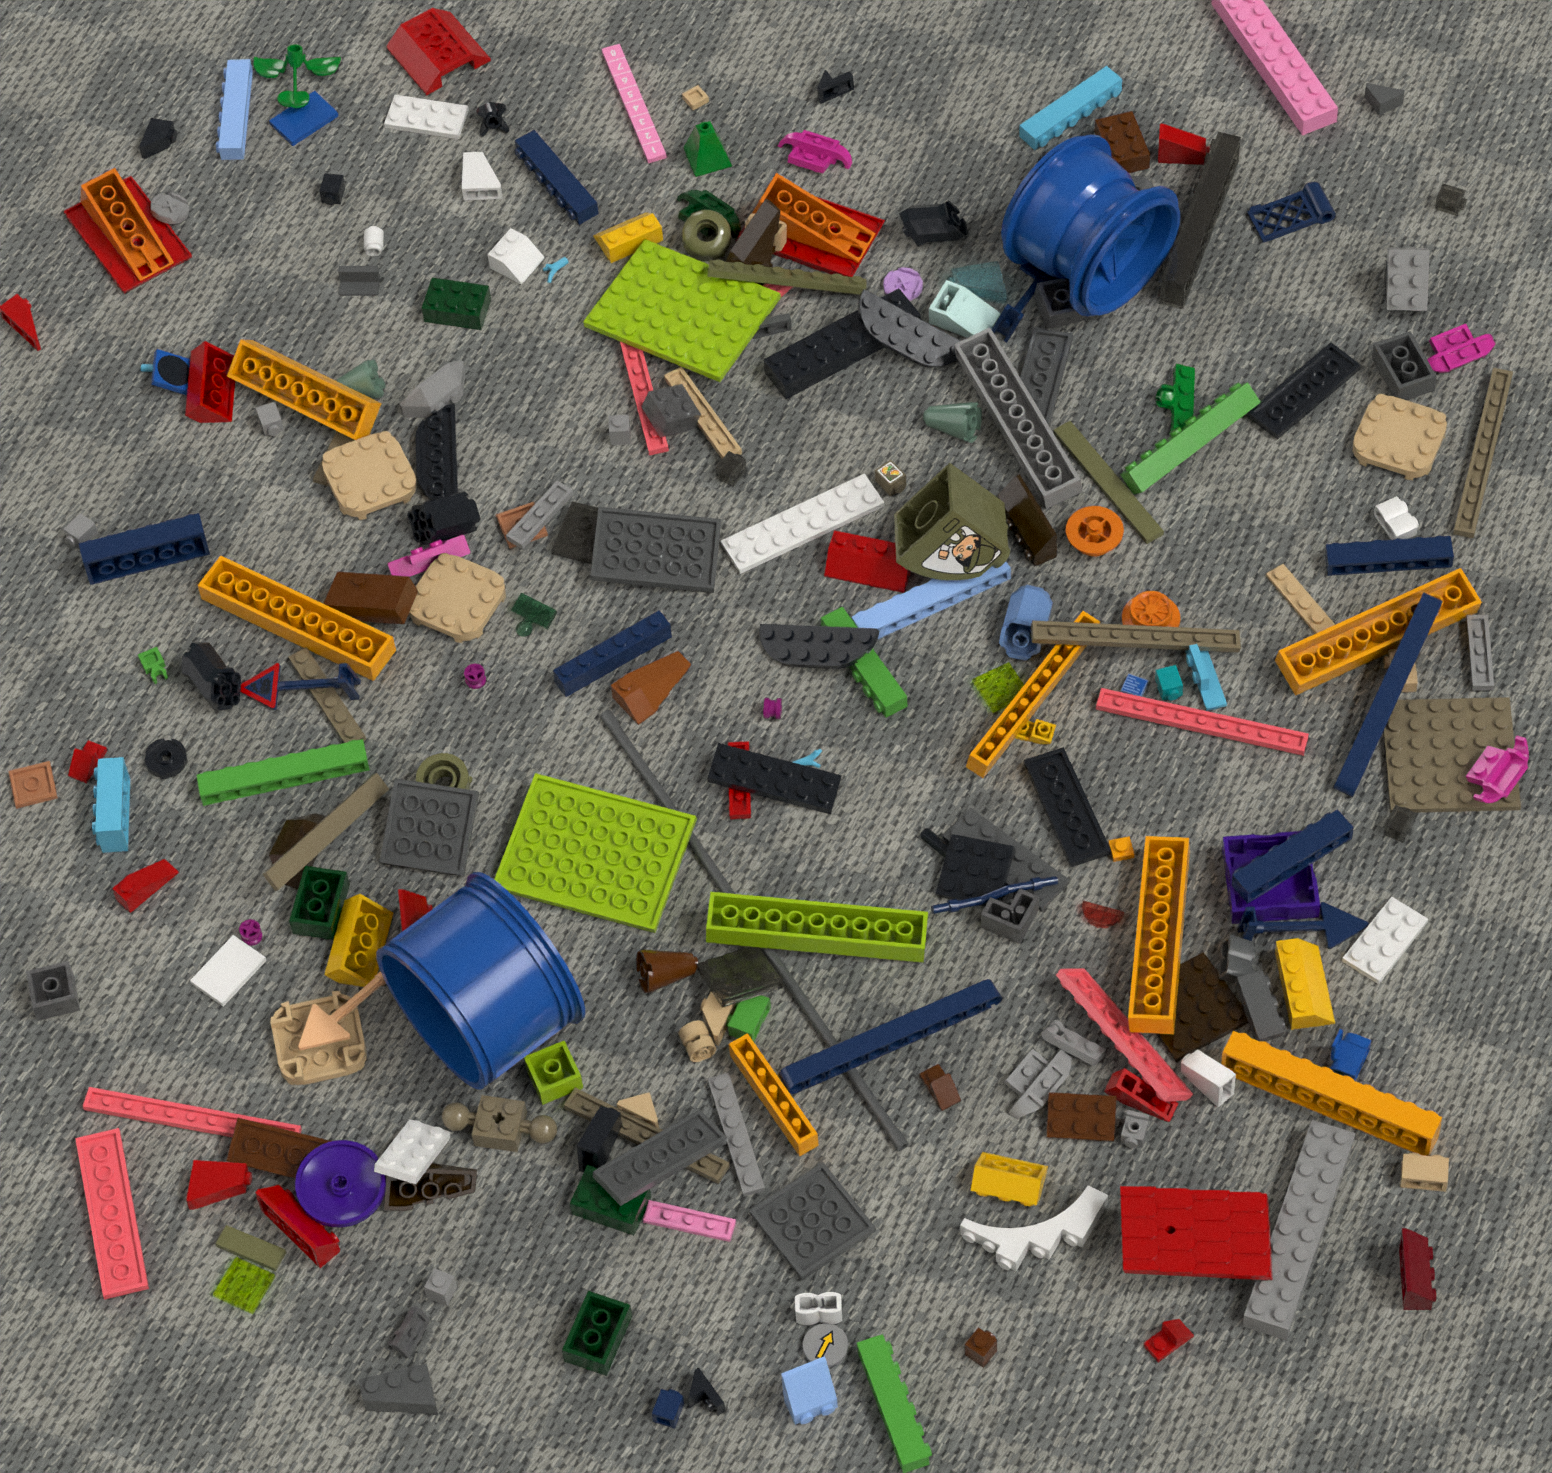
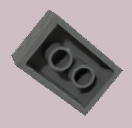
M1411 331L1373 344L1372 359L1394 397L1409 400L1435 391L1437 376Z

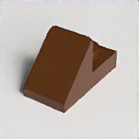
M939 1064L919 1074L920 1079L941 1111L961 1101L950 1073L945 1074Z

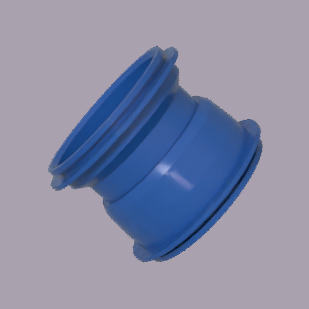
M1099 135L1076 136L1060 143L1049 151L1030 170L1017 188L1007 207L1002 223L1001 236L1004 253L1009 260L1016 264L1031 263L1049 276L1068 279L1070 281V303L1078 314L1082 316L1108 314L1131 300L1149 282L1165 260L1174 243L1180 225L1178 198L1171 189L1164 186L1138 191L1135 188L1131 175L1111 157V148L1104 138Z

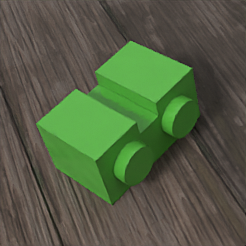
M745 990L743 996L738 997L735 1005L736 1010L734 1014L729 1015L726 1026L730 1036L740 1038L748 1033L754 1042L762 1023L771 1009L770 998Z

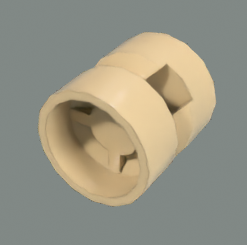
M703 1021L690 1022L679 1030V1037L682 1044L686 1047V1052L692 1062H700L715 1054L716 1046L709 1036V1031Z

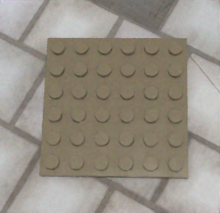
M1510 697L1397 700L1383 731L1390 813L1508 811L1521 809L1518 782L1507 798L1502 797L1494 803L1476 801L1473 798L1474 794L1480 795L1483 792V787L1468 782L1466 775L1487 746L1505 751L1508 748H1514Z

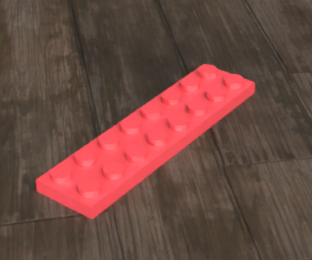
M1084 968L1060 969L1056 976L1061 981L1062 987L1071 992L1075 1002L1083 1006L1088 1012V1017L1101 1027V1032L1115 1043V1048L1128 1058V1063L1140 1072L1142 1079L1147 1084L1153 1087L1159 1099L1169 1102L1186 1101L1191 1098L1193 1093L1143 1035L1141 1033L1129 1032L1128 1018Z
M116 1128L75 1138L104 1299L147 1290L149 1285L120 1129Z

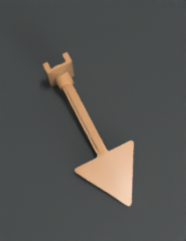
M381 971L375 975V978L332 1015H328L319 1006L313 1004L298 1049L305 1050L350 1039V1034L338 1022L380 986L386 984Z

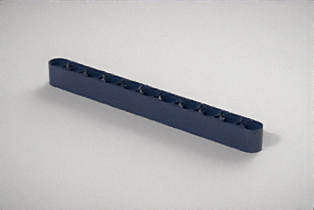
M1423 592L1333 789L1351 797L1354 796L1442 605V600Z
M983 980L781 1069L778 1075L788 1092L796 1094L992 1008L991 1005H998L1002 1001V996L992 980Z

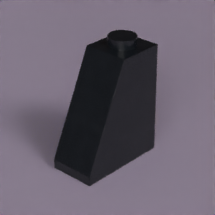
M602 1105L599 1107L577 1144L579 1171L584 1173L587 1165L600 1168L606 1164L622 1126L621 1112Z

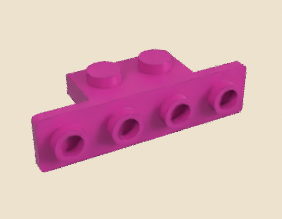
M459 535L444 542L441 539L430 543V547L425 549L422 547L410 551V555L391 561L387 565L391 575L411 577L426 571L430 564L442 553L463 557L470 554V549L465 536Z

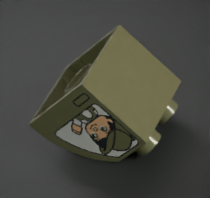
M951 463L945 466L894 513L896 562L916 574L940 580L972 579L983 575L991 566L994 568L1001 567L1010 555L1005 503Z

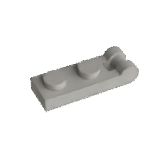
M1059 1020L1052 1021L1049 1027L1042 1032V1038L1045 1041L1092 1066H1095L1103 1058L1106 1049L1065 1028Z

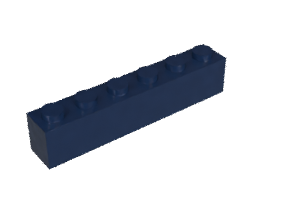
M535 130L515 140L516 149L514 151L516 156L525 161L527 169L535 173L536 179L540 184L544 183L549 195L556 197L558 205L567 210V214L572 221L575 220L580 225L599 214L595 199Z
M1451 536L1416 537L1412 539L1397 538L1394 540H1374L1368 542L1354 541L1352 543L1326 544L1325 547L1327 576L1451 568L1454 560Z
M658 610L553 670L555 684L565 697L573 694L672 638L670 623Z
M1338 809L1332 813H1326L1318 822L1307 825L1302 832L1297 835H1291L1281 845L1273 846L1265 855L1257 856L1247 866L1239 867L1232 875V886L1248 904L1351 840L1354 827Z

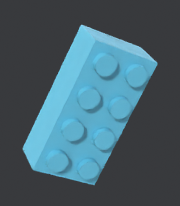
M123 757L98 759V767L94 768V777L97 780V785H94L93 788L94 798H96V804H93V815L96 816V822H92L93 835H96L97 846L101 847L103 853L128 851L130 776Z

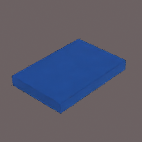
M316 91L309 94L310 100L306 106L301 108L289 107L269 120L270 125L292 146L338 117V112Z

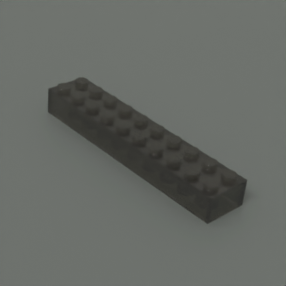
M1218 132L1216 139L1211 140V152L1205 156V167L1200 169L1199 183H1195L1193 188V198H1189L1188 212L1183 214L1181 221L1183 225L1178 229L1177 241L1173 243L1170 249L1171 256L1166 258L1165 272H1161L1158 283L1161 284L1158 290V296L1161 297L1160 304L1184 309L1239 163L1241 137Z

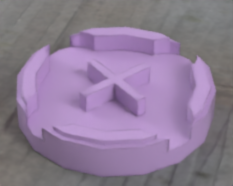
M902 267L894 272L892 270L886 275L883 287L886 295L899 288L908 300L912 301L922 292L923 281L917 271Z

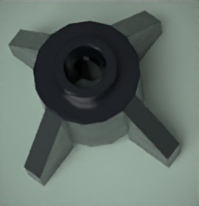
M488 102L477 108V114L483 118L479 130L482 137L489 131V128L496 129L500 127L506 133L510 131L509 126L502 118V114L506 111V105Z

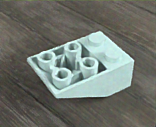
M948 280L945 281L929 307V324L966 338L989 327L992 330L1000 316L997 310L967 288Z

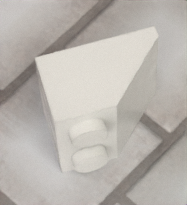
M512 228L508 230L488 253L490 269L521 285L544 259V256L527 236Z

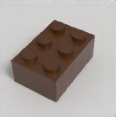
M1132 111L1095 120V135L1101 136L1109 143L1111 157L1128 173L1150 168V153Z

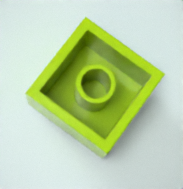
M565 1040L524 1057L527 1073L542 1105L571 1094L574 1088L583 1089L581 1074Z

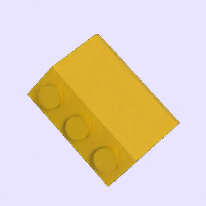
M645 212L593 235L610 263L634 254L644 239L656 244L663 241L662 226L655 215Z
M982 1152L974 1167L970 1191L976 1192L979 1196H996L1002 1201H1019L1024 1206L1037 1205L1041 1197L1048 1166Z

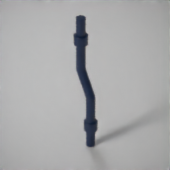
M1056 876L1042 879L1040 877L1031 878L1030 881L1006 885L979 897L964 900H947V903L932 905L931 911L932 914L947 911L949 913L958 912L962 908L983 905L989 901L990 897L997 899L1009 893L1018 892L1019 889L1042 890V887L1058 884V879Z

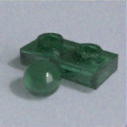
M520 593L511 609L513 613L525 618L524 621L519 622L516 626L517 634L522 637L529 636L532 633V623L548 630L557 614L555 609L523 593Z

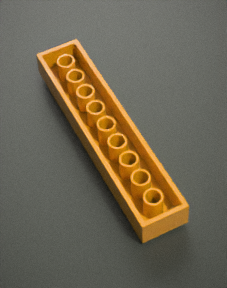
M221 555L198 584L202 600L303 648L307 647L309 651L336 664L348 663L355 673L372 681L376 679L396 651L393 636Z
M1459 568L1279 650L1275 662L1295 696L1388 654V649H1398L1423 592L1443 601L1428 635L1466 618L1467 615L1477 613L1482 601L1463 570Z
M1145 837L1128 1013L1129 1032L1174 1034L1190 858L1189 838Z
M1233 1031L1222 1052L1221 1064L1232 1070L1236 1074V1079L1410 1152L1430 1156L1438 1140L1442 1117L1436 1112L1426 1111L1417 1107L1412 1102H1404L1390 1093L1375 1090L1371 1085H1363L1354 1081L1349 1076L1334 1073L1330 1068L1320 1067L1308 1059H1301L1293 1056L1286 1050L1276 1049L1265 1041H1257L1245 1033Z

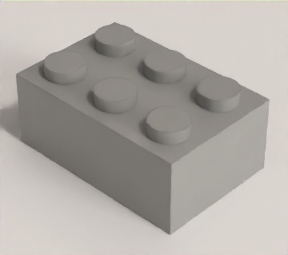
M1428 248L1387 249L1386 310L1427 311L1430 255Z

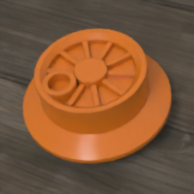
M1088 506L1077 510L1070 516L1066 524V536L1070 544L1088 556H1101L1113 550L1119 545L1124 534V527L1120 517L1112 510L1101 506Z
M1145 591L1132 598L1125 605L1122 611V624L1179 627L1180 612L1176 604L1163 593Z

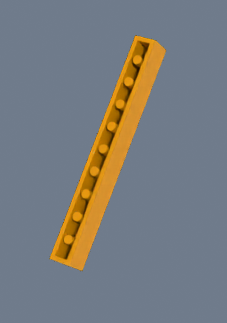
M1082 611L1074 621L1077 623L1100 624L1099 620L1085 611ZM1056 644L970 753L966 768L982 778L987 775L1087 645Z

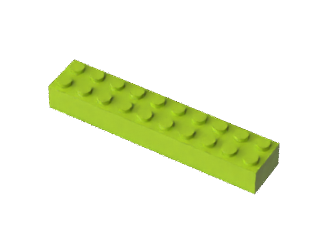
M710 892L706 942L924 963L928 912Z

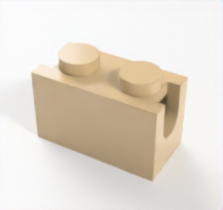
M1403 1154L1400 1187L1446 1192L1449 1158L1441 1155Z

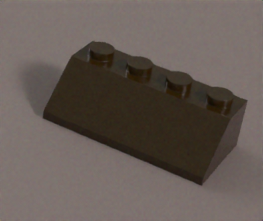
M1020 474L1016 475L997 495V498L1005 503L1008 530L1014 532L1017 545H1022L1026 560L1031 561L1035 567L1057 558V534Z

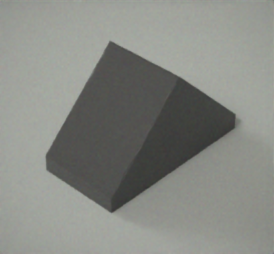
M1366 83L1365 99L1378 115H1382L1403 105L1405 90Z

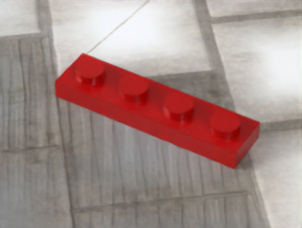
M749 741L728 742V746L750 751ZM729 788L730 819L751 818V793Z

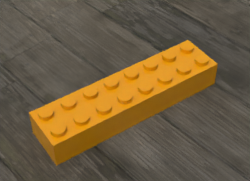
M240 339L227 377L354 440L370 435L382 404L254 340Z

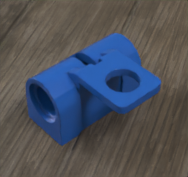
M1340 1029L1332 1045L1330 1058L1333 1062L1330 1069L1334 1073L1349 1076L1356 1081L1370 1051L1371 1040L1354 1033H1347L1342 1040L1343 1030Z

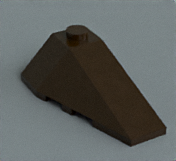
M768 199L764 200L731 249L726 262H742L747 265L760 264L764 267L773 268L771 257L772 253H775L776 246L773 243L774 236L778 233L781 210ZM754 282V283L759 284V285H761V286H763V285L765 284V283Z

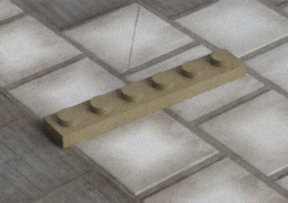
M307 647L288 656L289 661L302 680L327 679ZM334 688L308 689L343 743L351 740H366V736Z

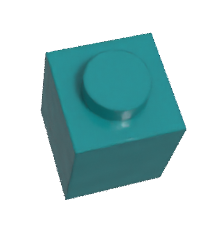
M1173 665L1156 669L1155 682L1162 701H1173L1183 696V683L1177 666Z

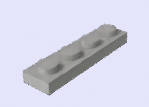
M556 481L506 535L507 540L524 549L574 495L573 490Z
M1467 615L1466 625L1472 691L1494 690L1488 615Z

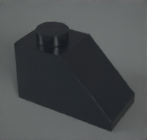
M156 118L150 119L139 146L143 159H147L170 148L172 141H175L177 138V130L174 128L173 121Z

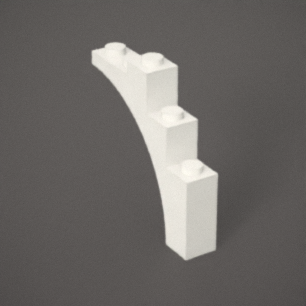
M1087 1186L1082 1195L1065 1211L1047 1221L1026 1227L997 1228L978 1224L964 1218L960 1225V1235L970 1243L977 1242L990 1253L996 1252V1262H998L1001 1268L1017 1271L1029 1250L1038 1258L1045 1257L1050 1259L1062 1238L1071 1246L1078 1245L1083 1248L1108 1205V1195Z

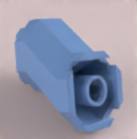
M1031 585L1021 586L1010 597L999 644L1005 648L1006 654L1011 658L1026 661L1032 655H1036L1041 651L1043 643H1032L1031 623L1032 620L1049 621L1053 602L1048 592L1044 591L1043 588Z

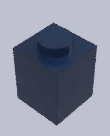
M661 1389L652 1412L653 1422L675 1429L684 1407L683 1395L672 1389L668 1391Z

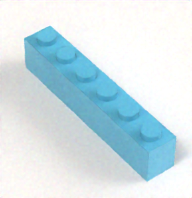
M1105 66L1020 124L1019 137L1034 150L1040 146L1044 147L1049 140L1060 136L1068 127L1076 125L1078 120L1088 117L1094 109L1104 106L1110 98L1117 97L1122 91V78L1108 66Z

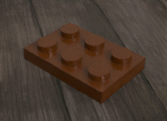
M1049 1092L1047 1138L1114 1142L1116 1096Z

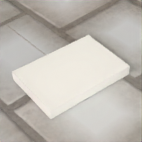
M232 935L190 980V983L224 1007L266 962V957Z

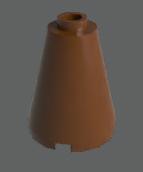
M643 949L639 950L636 954L637 972L640 971L642 979L638 980L644 993H651L694 975L696 969L699 968L697 957L689 952Z

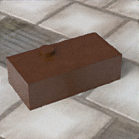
M337 572L323 604L362 622L404 625L418 590L409 576Z

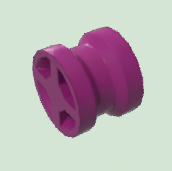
M475 663L465 668L464 677L469 688L479 689L485 685L486 676L483 666Z
M765 697L763 707L764 719L769 717L781 719L782 698L771 700Z
M252 919L245 920L239 926L241 939L247 945H257L262 940L263 934L257 921Z

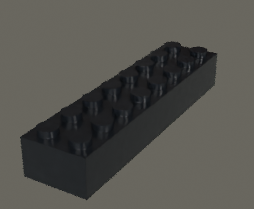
M899 288L881 297L885 301L921 319V314ZM856 310L765 358L764 371L782 396L788 399L885 348V346L879 344L867 334L863 328L864 325L860 314Z

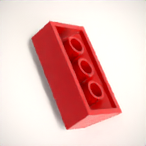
M204 341L191 351L185 416L199 423L232 422L235 380L227 377L234 355L207 341Z
M834 530L828 549L824 577L901 593L905 592L911 571L896 562V545L894 542Z
M398 889L403 932L430 912L433 907L432 904L428 905L425 896L404 889Z
M280 1185L258 1189L255 1192L261 1211L319 1268H322L340 1252L338 1237L333 1232L328 1233L324 1229V1225L311 1219L304 1212L301 1205L295 1201L296 1198L289 1189L284 1190Z

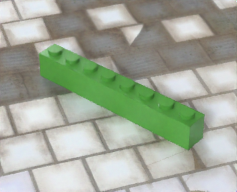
M1235 383L1229 388L1230 392L1226 395L1223 393L1216 397L1213 405H1206L1199 410L1201 414L1197 417L1192 416L1184 422L1185 426L1182 428L1177 427L1169 433L1171 436L1168 439L1163 438L1155 443L1156 448L1152 451L1149 449L1140 455L1141 459L1137 462L1132 461L1125 466L1126 470L1120 475L1131 492L1138 494L1145 491L1261 403L1249 383Z
M361 739L337 745L331 744L319 749H309L300 753H289L286 756L267 758L258 762H247L244 765L229 766L216 771H205L196 776L202 804L205 806L369 771L370 769L364 741Z

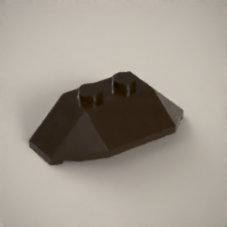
M314 813L286 820L269 853L272 864L280 859L326 816ZM315 856L306 866H313L317 856ZM304 867L285 885L298 889Z

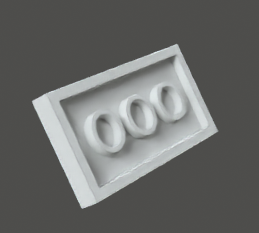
M394 95L384 126L390 129L459 139L469 108L466 105Z
M1391 897L1344 955L1342 962L1377 984H1380L1426 926L1428 918Z
M409 1119L375 1163L374 1172L417 1184L449 1141L451 1132L440 1127H433L420 1121Z

